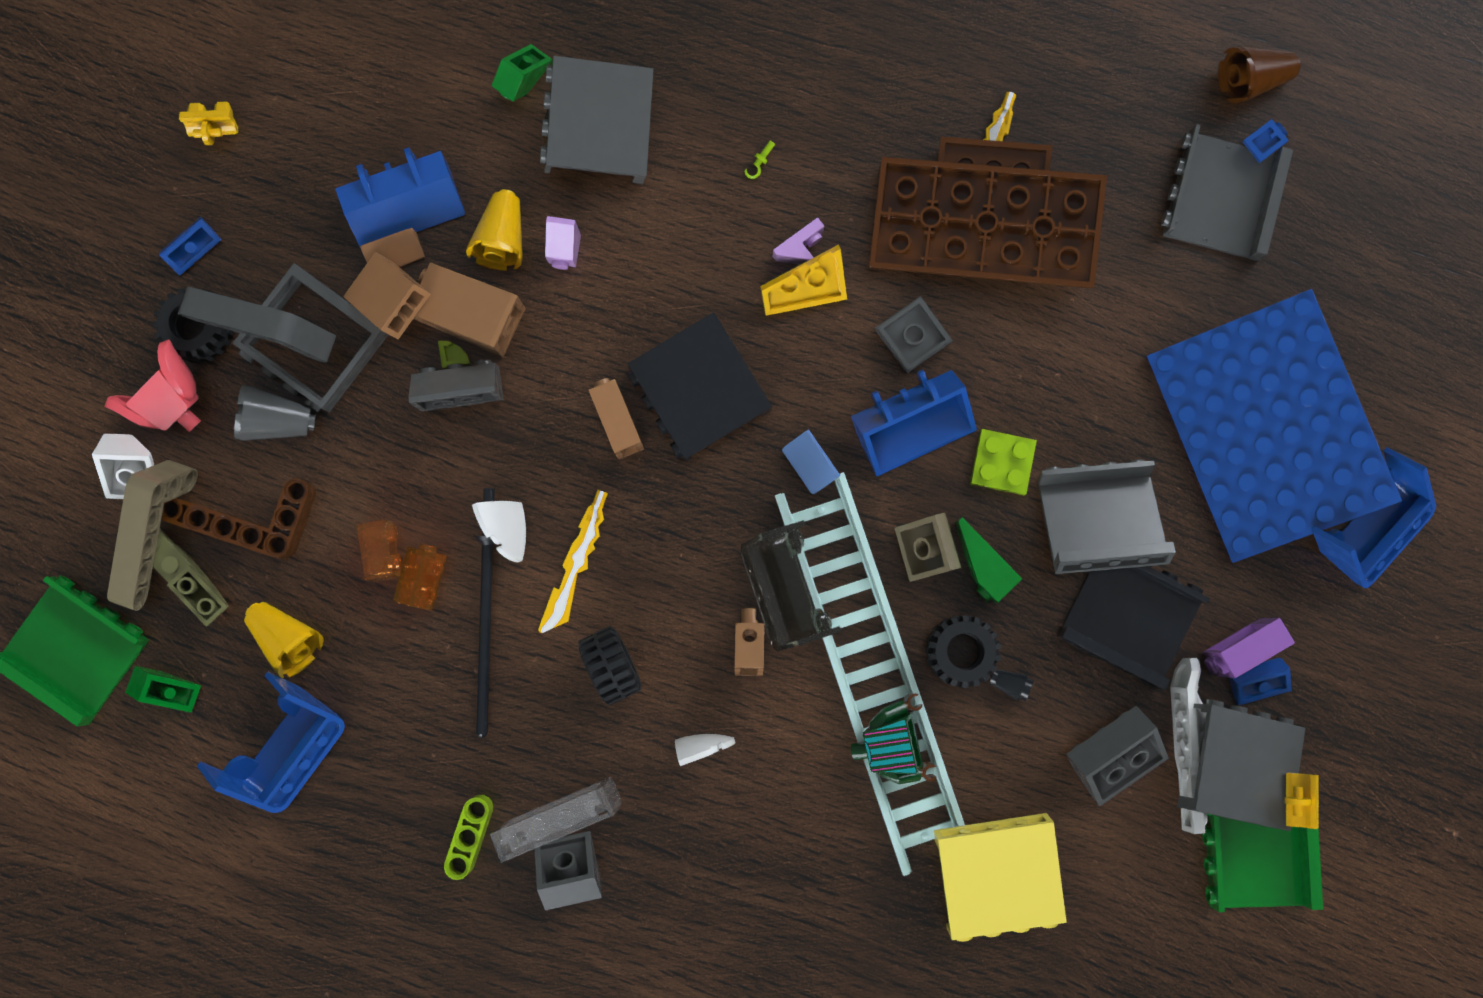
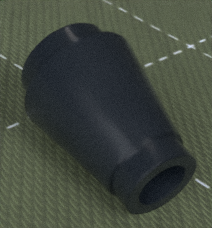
M997 669L993 673L989 684L1016 701H1019V699L1026 701L1034 680L1027 678L1028 675Z

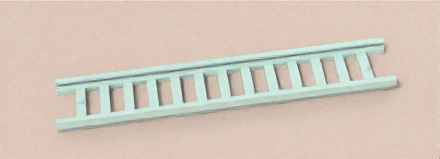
M843 472L840 473L841 476L834 480L840 496L838 499L794 514L790 512L784 493L775 495V499L857 742H864L863 732L868 728H863L858 712L905 697L910 693L918 694V696L913 697L910 701L912 707L918 704L923 705L920 710L910 713H912L914 724H918L922 739L918 740L920 752L927 750L930 762L936 766L928 768L926 775L934 774L936 776L941 793L891 810L886 794L926 780L921 777L920 781L905 784H896L890 780L882 782L879 773L871 772L868 759H863L902 875L905 876L912 872L905 852L906 848L935 839L933 830L964 826L965 824ZM842 509L845 510L849 525L800 541L795 525ZM853 535L858 548L857 552L809 567L804 551ZM860 562L863 563L867 578L818 594L813 578ZM870 588L872 589L876 605L827 621L822 607L823 604ZM879 615L881 616L886 631L836 647L831 631ZM890 642L895 658L845 674L840 658ZM899 669L904 685L854 701L849 685ZM942 805L946 806L950 817L949 821L900 837L895 821Z

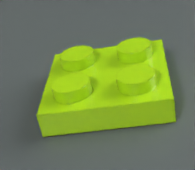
M981 429L970 485L1025 496L1027 494L1037 440Z

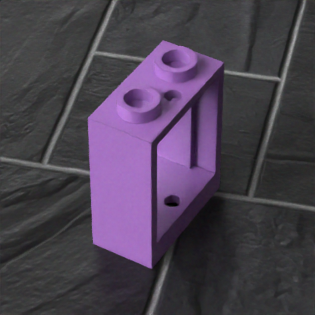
M1259 618L1203 651L1206 657L1204 663L1207 669L1213 675L1216 674L1217 677L1237 678L1295 642L1280 618Z

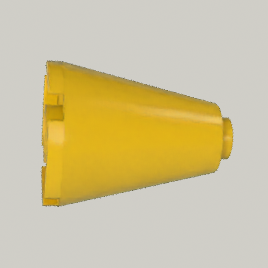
M502 189L492 195L467 245V256L469 258L471 255L476 257V263L480 266L507 271V266L515 265L514 269H518L522 264L520 199L510 190Z
M266 602L251 605L245 613L244 622L280 678H284V674L292 677L303 671L315 659L312 653L316 647L321 650L324 638L318 631Z

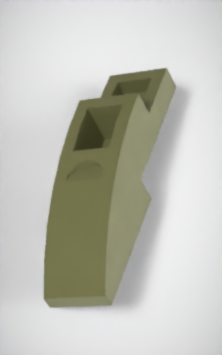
M159 529L153 567L168 582L167 586L206 627L209 626L229 607L206 574L180 545H175Z

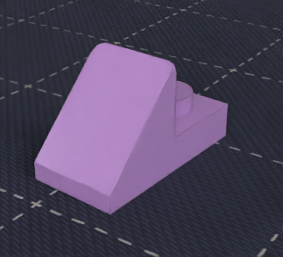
M819 218L813 220L773 249L772 257L774 260L801 265L814 258L805 246L808 245L810 248L823 238L821 235L824 231V225Z

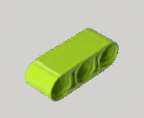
M485 795L472 797L465 803L444 863L446 875L453 880L463 879L475 866L493 812V803ZM474 802L483 804L485 808L483 816H476L472 812V804ZM464 830H471L475 834V842L473 844H468L463 840ZM455 858H461L465 861V871H458L454 868L453 861Z

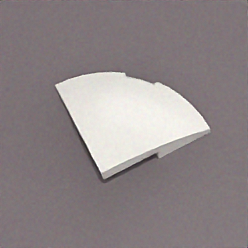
M490 501L473 504L472 507L476 519L485 536L490 537L495 544H501L496 550L513 562H521L526 543V523L522 503Z
M699 734L676 739L675 748L679 765L682 766L718 752L720 748L726 749L736 742L734 737L719 734Z

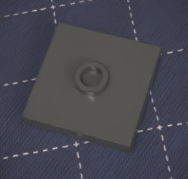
M921 296L875 328L877 334L906 374L953 342Z

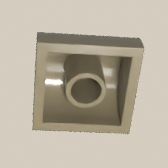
M946 513L936 514L895 527L910 582L961 568Z

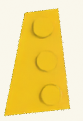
M839 244L760 286L766 316L847 300Z

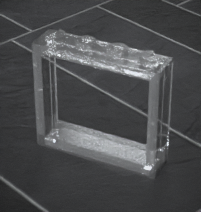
M609 777L507 820L494 830L490 836L502 863L615 815L622 801L613 778ZM604 811H608L607 813H605V814H603V815H600V816L598 815V814H600V813H602V812H604Z

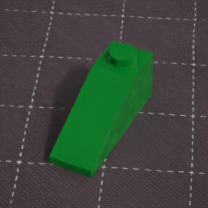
M962 517L954 524L973 582L978 587L976 592L987 603L990 600L993 603H998L1022 578Z

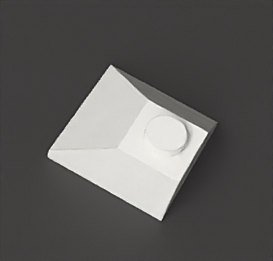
M103 434L92 453L106 498L123 499L126 483L130 476L138 471L154 466L151 452L130 434Z

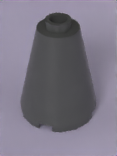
M242 385L237 402L239 404L238 414L235 416L234 437L236 440L247 441L308 436L309 430L314 431L316 414H311L310 407L251 385Z

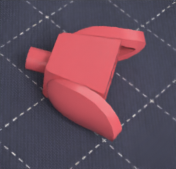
M170 339L158 345L157 353L160 369L133 397L124 395L109 396L104 407L148 429L166 431L177 421L190 432L201 422L189 410L199 399L196 393V382L190 369L179 356Z

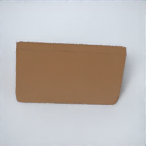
M413 228L360 246L367 263L375 252L391 260L399 267L425 258L419 238Z

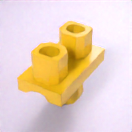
M217 102L214 110L207 111L205 106L200 103H190L187 112H180L179 120L185 125L187 135L194 138H202L205 145H213L215 137L238 134V126L233 117V110L228 102Z
M1286 773V826L1310 829L1319 828V775Z

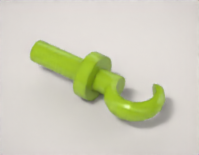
M771 140L760 154L756 153L754 156L756 160L753 165L758 169L757 174L751 176L747 173V169H745L744 172L748 178L755 179L760 176V165L767 163L765 158L775 146V143Z

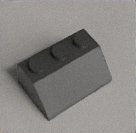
M479 360L475 362L474 366L464 367V364H451L447 366V369L438 371L434 367L419 369V373L411 374L409 403L421 412L504 400L500 367L496 363H492L491 360Z
M1137 706L1122 713L1118 719L1099 729L1093 736L1083 743L1077 744L1066 754L1073 770L1099 807L1169 759L1157 727Z

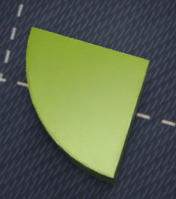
M438 341L442 368L444 370L451 364L471 365L469 356L460 346L449 341Z

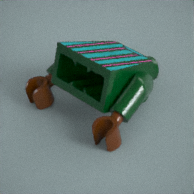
M916 693L907 694L903 701H898L883 708L870 720L869 727L863 732L864 742L851 744V754L854 760L868 759L871 772L879 773L881 777L896 784L920 781L921 777L931 782L936 779L934 774L926 775L928 768L936 766L929 761L922 762L912 713H907V710L918 711L923 706L922 704L914 707L911 706V699L918 696Z

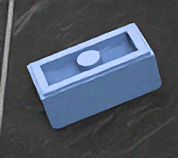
M809 429L782 448V452L811 494L819 492L841 476Z

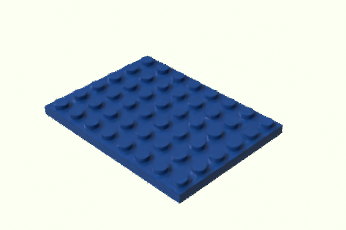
M1312 289L1147 356L1232 563L1311 535L1315 526L1325 530L1402 501Z

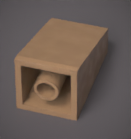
M430 263L427 269L424 268L419 276L418 283L431 295L416 314L414 320L503 358L526 309L520 298L513 293Z

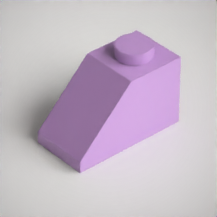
M547 216L545 257L548 263L552 264L554 268L563 270L568 269V266L576 267L581 239L576 221Z

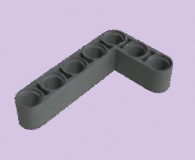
M192 287L186 288L178 311L179 315L188 319L276 342L304 356L325 363L328 362L336 339V335L294 314Z

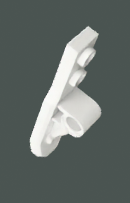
M1182 658L1174 670L1170 686L1174 752L1178 769L1180 796L1194 798L1207 713L1193 708L1194 703L1203 704L1197 692L1201 674L1199 660L1197 658ZM1181 808L1182 830L1193 834L1205 833L1207 814Z

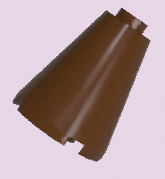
M1242 46L1231 47L1223 53H1227L1225 60L1219 62V86L1222 92H1227L1230 98H1227L1229 102L1235 104L1243 103L1295 79L1301 68V63L1297 55L1291 51Z

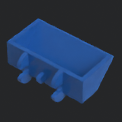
M410 147L404 148L408 163L392 168L390 162L384 163L385 171L371 176L367 169H364L363 164H359L356 168L360 180L335 188L343 213L359 246L409 228H413L415 232L466 215L449 165L441 151L416 159Z
M920 370L917 372L920 385L907 391L903 388L899 390L900 394L885 401L881 400L878 391H874L871 393L874 406L851 416L857 437L876 477L977 431L966 387L952 370L927 380L924 370Z

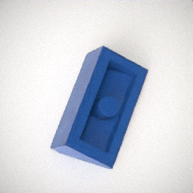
M199 217L159 252V256L180 276L222 239L202 217Z
M1282 658L1262 662L1237 678H1229L1235 702L1238 706L1292 691L1290 667Z

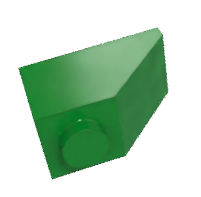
M530 44L501 59L491 86L499 91L504 98L514 102L529 93L553 59Z
M135 666L125 693L138 702L192 713L201 685L162 671Z

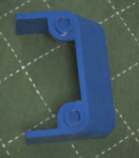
M1388 447L1383 450L1384 457L1402 501L1353 519L1343 531L1337 528L1323 531L1316 526L1312 530L1320 552L1353 582L1363 588L1370 587L1428 523L1436 509L1427 467Z
M268 671L265 677L280 693L277 700L278 706L283 712L287 713L281 724L254 759L245 755L237 756L223 770L203 762H199L197 768L214 791L268 812L278 813L290 805L342 735L345 724L334 711L303 688Z

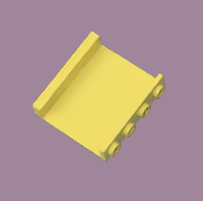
M1047 813L933 830L940 855L949 923H946L951 940L964 942L976 936L996 937L1001 935L1002 932L1014 931L1023 933L1029 931L1030 928H1054L1058 924L1067 923L1054 822Z

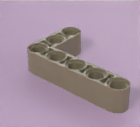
M167 460L130 476L124 492L107 593L108 601L134 611H138L143 607L148 596L164 503L193 489L198 477L196 469Z

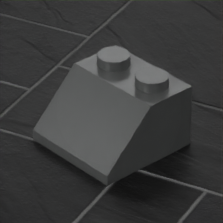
M590 831L534 843L537 892L545 911L602 898L600 874Z

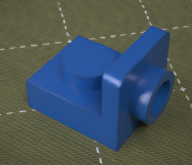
M1271 119L1242 143L1257 162L1260 163L1284 146L1289 140L1286 138L1288 133L1279 122L1275 124Z

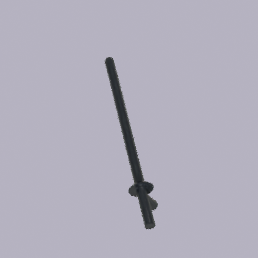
M483 488V502L495 501V489ZM482 531V536H474L482 544L476 734L480 738L485 737L488 733L493 545L495 544Z

